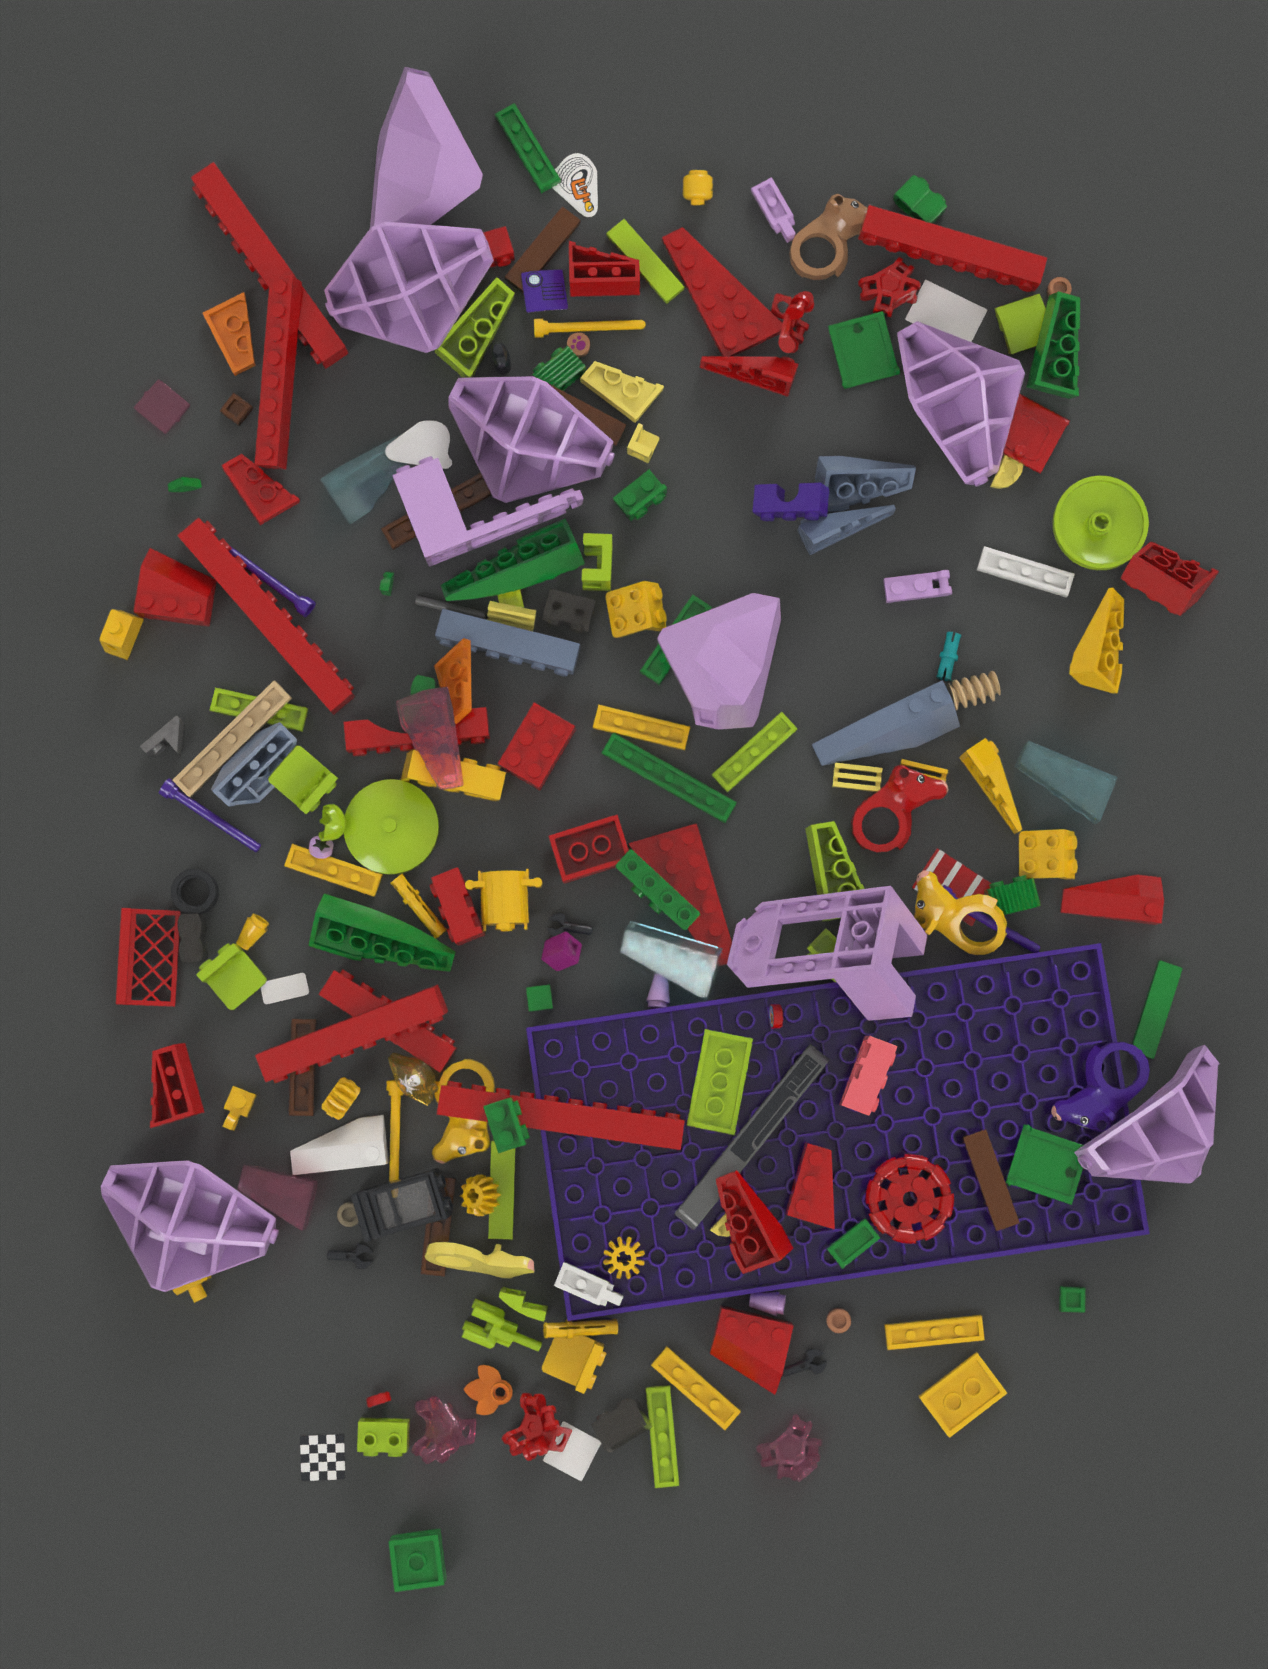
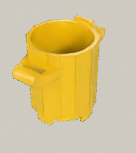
M526 869V871H478V881H466L465 887L468 890L481 889L483 931H487L486 926H496V929L501 930V932L512 931V929H515V925L524 924V929L528 930V887L540 888L543 885L542 880L538 877L529 879V869Z

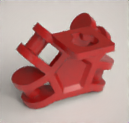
M898 257L892 265L858 281L859 287L862 288V293L860 294L862 301L872 300L877 297L873 313L883 311V313L887 314V317H891L893 309L905 302L911 304L917 302L916 292L920 290L921 283L909 278L915 267L912 265L907 266L903 263V258ZM876 283L877 289H871V285ZM904 285L908 288L907 291L903 290ZM882 296L890 297V304L881 303Z
M800 292L793 298L776 293L774 296L771 313L777 318L783 319L778 343L781 350L785 353H795L798 351L799 344H802L804 340L803 334L809 329V324L799 318H802L804 313L811 312L814 309V298L810 292ZM781 301L789 305L785 313L780 312L778 309V303Z
M523 1393L520 1397V1405L525 1413L524 1418L518 1428L508 1431L502 1437L504 1444L509 1445L511 1455L516 1456L523 1453L525 1459L531 1461L537 1455L543 1456L548 1451L563 1452L572 1429L559 1425V1421L554 1418L556 1407L552 1405L546 1406V1399L543 1394L537 1393L532 1396L530 1393ZM564 1434L562 1441L556 1445V1437ZM523 1435L525 1439L518 1442L517 1440Z

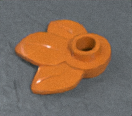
M489 1365L478 1366L479 1379L468 1383L464 1391L470 1398L478 1401L476 1414L489 1415L494 1413L499 1405L510 1401L513 1389L509 1382L501 1379L497 1369ZM497 1388H503L505 1394L503 1396L497 1395Z

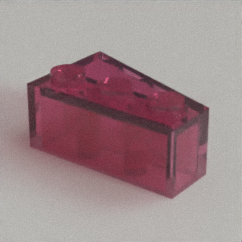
M248 1164L243 1166L237 1190L303 1231L307 1228L318 1181Z

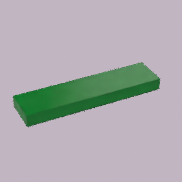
M515 103L495 113L497 122L540 193L542 194L561 183L559 175Z
M692 594L673 624L709 611L712 607ZM659 644L640 670L641 674L658 685L661 684L671 669Z
M1161 960L1157 962L1132 1044L1141 1049L1144 1055L1150 1059L1155 1057L1183 969Z

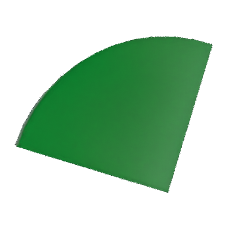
M180 477L168 484L169 492H187L202 488L201 480L189 477Z
M385 572L379 589L383 595L391 596L394 573Z

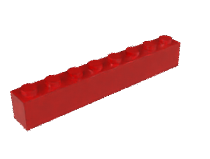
M868 205L864 214L858 239L862 240L866 245H879L885 247L890 252H903L913 259L923 258L930 260V263L934 265H947L957 272L967 271L974 273L978 278H991L999 284L1015 285L1020 290L1026 292L1035 291L1039 287L1047 257L871 205Z
M270 274L255 465L267 469H287L302 282L290 275Z
M437 984L261 1051L255 1057L265 1082L273 1080L274 1083H278L288 1079L287 1074L294 1071L296 1075L309 1071V1066L318 1063L319 1067L332 1062L331 1057L336 1055L344 1058L354 1054L353 1049L360 1046L365 1050L377 1045L376 1040L384 1038L385 1042L398 1037V1032L406 1029L410 1033L420 1029V1024L429 1021L430 1025L444 1019L442 1015L446 1014L448 1009Z

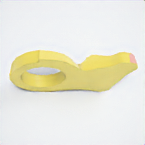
M449 1242L429 1244L425 1253L426 1260L433 1264L458 1270L485 1273L500 1278L510 1279L523 1274L534 1273V1261L524 1256H513L501 1251L500 1244H496L494 1251L487 1256L474 1248Z

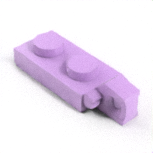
M771 177L752 187L751 192L771 228L776 234L781 232L788 243L794 239L796 234L792 228L795 225L793 214Z

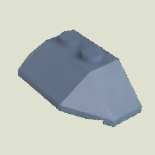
M280 722L257 732L222 766L211 790L228 807L260 802L274 788L268 781V777L295 747L297 739Z

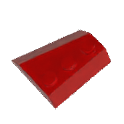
M1150 542L1132 556L1121 579L1131 588L1145 593L1150 600L1164 605L1169 612L1181 616L1201 598L1219 571L1211 568L1209 572L1198 567L1200 562L1193 559L1191 561L1182 560L1177 552Z
M150 548L140 568L134 613L141 618L210 627L217 581Z
M721 1305L710 1354L775 1395L783 1374L793 1324L792 1322Z

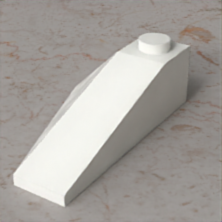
M384 1115L358 1118L291 1150L293 1175L388 1164L389 1157Z

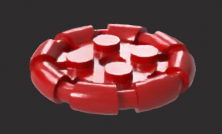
M904 1154V1157L897 1159L892 1157L883 1162L875 1170L876 1174L872 1181L869 1180L866 1189L865 1200L866 1205L868 1204L870 1209L868 1215L874 1226L882 1234L886 1233L891 1236V1240L906 1244H916V1241L922 1239L927 1241L940 1233L945 1227L944 1223L947 1218L951 1217L954 1207V1193H951L949 1186L951 1182L945 1171L937 1163L934 1165L928 1161V1158L916 1154ZM906 1167L908 1174L899 1175L898 1168ZM922 1169L929 1173L926 1180L918 1176ZM884 1178L891 1181L887 1190L880 1187ZM940 1187L942 1195L935 1197L932 1188ZM906 1192H913L916 1195V1202L911 1206H907L903 1202V1196ZM885 1200L887 1209L880 1210L878 1202ZM933 1208L940 1211L935 1220L929 1217L933 1212ZM893 1217L900 1221L897 1228L890 1225ZM920 1222L921 1230L913 1231L911 1224Z

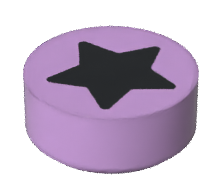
M315 836L310 840L309 852L316 858H327L333 852L332 840L321 841L319 836Z

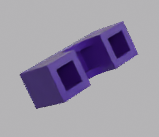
M799 483V491L796 498L790 502H785V490L778 484L755 485L753 513L763 521H774L775 518L795 521L797 517H805L807 520H819V517H827L829 488L823 483Z

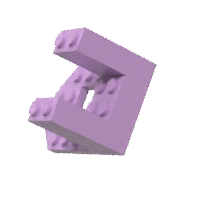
M432 456L419 461L420 465L410 468V465L403 466L396 470L397 474L392 475L429 567L559 517L566 513L565 509L569 508L570 505L574 509L583 503L581 491H574L572 488L555 497H552V494L543 496L538 499L539 502L532 506L529 503L520 505L515 508L517 512L507 515V512L499 513L493 516V521L486 524L484 520L470 525L471 529L467 531L438 458L433 459Z
M891 886L762 902L755 908L756 912L747 920L743 918L736 924L727 965L747 988L835 979L868 1021L912 1017L916 995L891 962L892 958L924 955L927 934ZM841 918L834 952L775 959L782 925Z

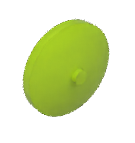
M1091 476L1074 483L1061 496L1053 514V533L1061 551L1074 563L1092 570H1109L1127 563L1141 549L1148 533V512L1142 498L1130 485L1110 476Z
M388 779L366 786L354 796L345 813L346 828L344 838L349 851L359 863L377 873L396 875L409 872L420 866L430 856L437 843L439 835L437 811L429 797L421 789L406 781Z

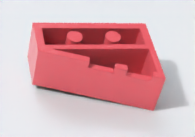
M864 1036L839 1105L868 1116L871 1112L875 1113L879 1103L878 1093L880 1089L885 1087L888 1079L886 1074L889 1066L893 1065L898 1046L872 1036Z

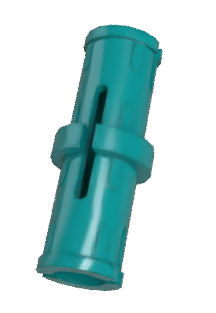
M946 632L944 649L939 655L941 662L936 678L942 680L944 671H946L944 681H951L954 662L958 660L957 649L961 638L959 633H955L954 641L951 642L953 632Z

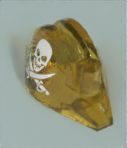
M392 1053L388 1060L400 1090L408 1097L428 1106L433 1101V1093L438 1090V1086L435 1084V1075L431 1068L418 1058Z

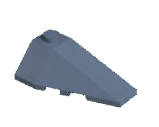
M894 505L830 513L827 514V517H819V520H807L804 518L800 521L801 524L798 526L797 531L809 555H812L893 515L896 508Z

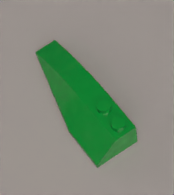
M566 518L522 536L516 540L517 545L508 550L504 547L497 551V557L490 561L484 559L477 563L478 565L475 570L471 572L465 570L443 583L441 588L446 601L476 599L520 590L546 580L554 579L560 574L575 570L579 566L584 565L585 562Z
M323 894L316 910L308 945L357 961H362L363 958L374 959L375 963L382 964L385 961L397 962L398 966L406 967L408 964H417L419 968L447 972L451 970L456 953L432 936L397 918L327 894Z

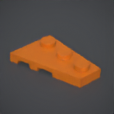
M243 292L203 312L234 376L256 366L245 293Z
M465 638L434 665L449 722L455 724L472 710L471 640Z

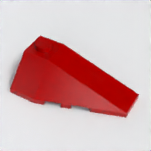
M1137 874L1065 888L1062 892L1060 913L1151 925L1161 924L1164 906L1161 877Z
M737 1170L716 1179L721 1207L725 1209L727 1218L725 1222L726 1231L730 1232L732 1241L729 1244L731 1253L742 1274L781 1261L794 1249L781 1224Z

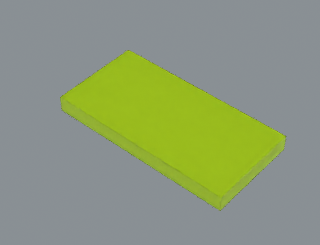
M705 1029L686 1126L735 1135L753 1042L752 1038Z

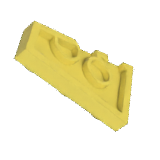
M596 361L580 378L582 384L634 423L638 421L664 389L663 385L657 383L654 385L644 381L641 377L623 374L621 370Z

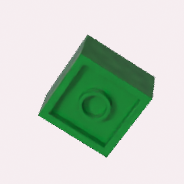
M441 1528L391 1536L388 1542L395 1592L442 1586L445 1584L447 1577Z

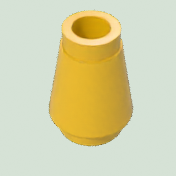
M254 913L251 917H247L236 942L237 945L245 950H249L268 931L267 926L269 923Z

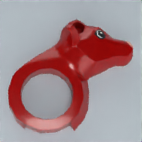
M903 764L895 766L887 783L872 796L864 800L853 814L851 821L852 834L858 845L863 849L873 852H888L895 847L901 850L911 835V811L930 800L944 798L949 790L947 783L944 780L931 778L912 770ZM876 807L888 808L898 819L899 828L897 834L886 844L871 843L862 832L864 816L868 811Z

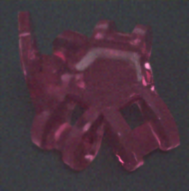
M436 1396L429 1397L427 1401L420 1400L416 1402V1412L426 1421L425 1435L413 1445L411 1452L415 1456L420 1455L425 1464H429L435 1459L439 1463H445L450 1457L449 1454H454L459 1446L474 1443L476 1419L461 1420L458 1415L452 1413L453 1406L451 1403L442 1405V1402ZM469 1425V1435L465 1439L462 1435V1430H465V1427ZM431 1441L433 1445L429 1449H427Z
M797 1414L793 1415L788 1429L772 1443H763L756 1446V1450L761 1454L762 1460L760 1463L762 1467L778 1464L777 1479L790 1477L792 1481L798 1480L800 1482L818 1467L817 1462L820 1461L821 1457L818 1454V1449L822 1445V1440L807 1438L813 1423L800 1420V1416ZM795 1428L802 1431L800 1437L793 1434ZM805 1446H809V1451L805 1454ZM770 1450H775L776 1457L771 1456ZM784 1464L792 1465V1468L784 1467Z

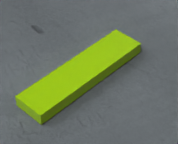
M625 219L606 233L610 241L624 256L639 260L640 275L666 304L684 290L681 282Z
M215 687L210 711L237 717L256 696ZM286 703L266 724L274 725L280 722L287 729L303 732L308 708Z
M781 712L711 776L728 793L796 732V726Z
M491 1141L490 1177L493 1178V1183L499 1185L496 1191L501 1196L497 1198L500 1205L494 1207V1212L489 1214L488 1239H513L516 1148L498 1154L494 1141Z
M670 1385L646 1387L655 1488L679 1486Z

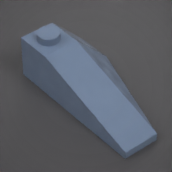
M819 456L815 482L823 483L829 488L828 512L844 511L849 509V506L860 502L862 504L869 503L872 498L882 495L887 497L912 489L916 467L914 465L845 456Z

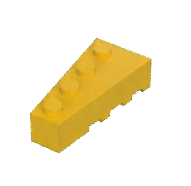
M417 747V750H412L406 755L401 781L409 783V780L413 779L417 780L421 786L436 787L438 785L444 791L455 793L462 791L464 795L499 801L506 772L500 771V767L496 765L486 764V767L477 765L478 761L464 758L462 762L454 760V755L440 753V756L431 754L430 749Z

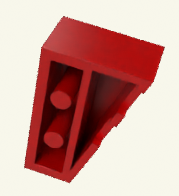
M569 241L570 297L640 295L639 260L612 252L607 254L597 251V248H585L576 245V242Z
M457 867L431 877L433 884L429 886L434 898L438 897L441 903L438 909L442 919H446L449 928L447 932L451 942L455 941L460 946L485 936L469 891L465 887V881L460 869Z
M174 1044L152 1051L151 1082H153V1097H151L152 1120L150 1121V1128L205 1113L186 1044Z
M805 1142L785 1214L835 1230L832 1151Z

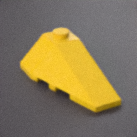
M985 738L965 751L959 758L1012 832L1016 834L1022 830V826L1000 757L997 754L999 750L992 741L988 742Z

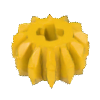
M345 1077L340 1078L323 1102L322 1109L330 1117H334L337 1120L341 1119L359 1095L360 1087L352 1080H348Z
M483 1174L469 1177L466 1179V1184L461 1186L464 1191L459 1195L464 1199L461 1206L467 1207V1213L474 1214L477 1217L491 1214L494 1212V1207L500 1205L497 1198L501 1194L496 1191L499 1185L493 1183V1178L486 1177Z
M617 1237L618 1246L610 1241L608 1245L613 1251L604 1250V1254L612 1258L605 1259L603 1263L604 1265L613 1264L608 1269L610 1274L615 1269H618V1279L621 1278L622 1271H625L627 1279H630L631 1273L629 1270L632 1269L634 1273L638 1274L640 1271L635 1264L644 1265L643 1260L636 1258L645 1254L644 1250L635 1252L640 1243L636 1242L631 1247V1237H627L626 1244H623L621 1237ZM625 1251L626 1255H631V1259L628 1258V1263L623 1264L622 1260H617V1256L620 1257V1252Z

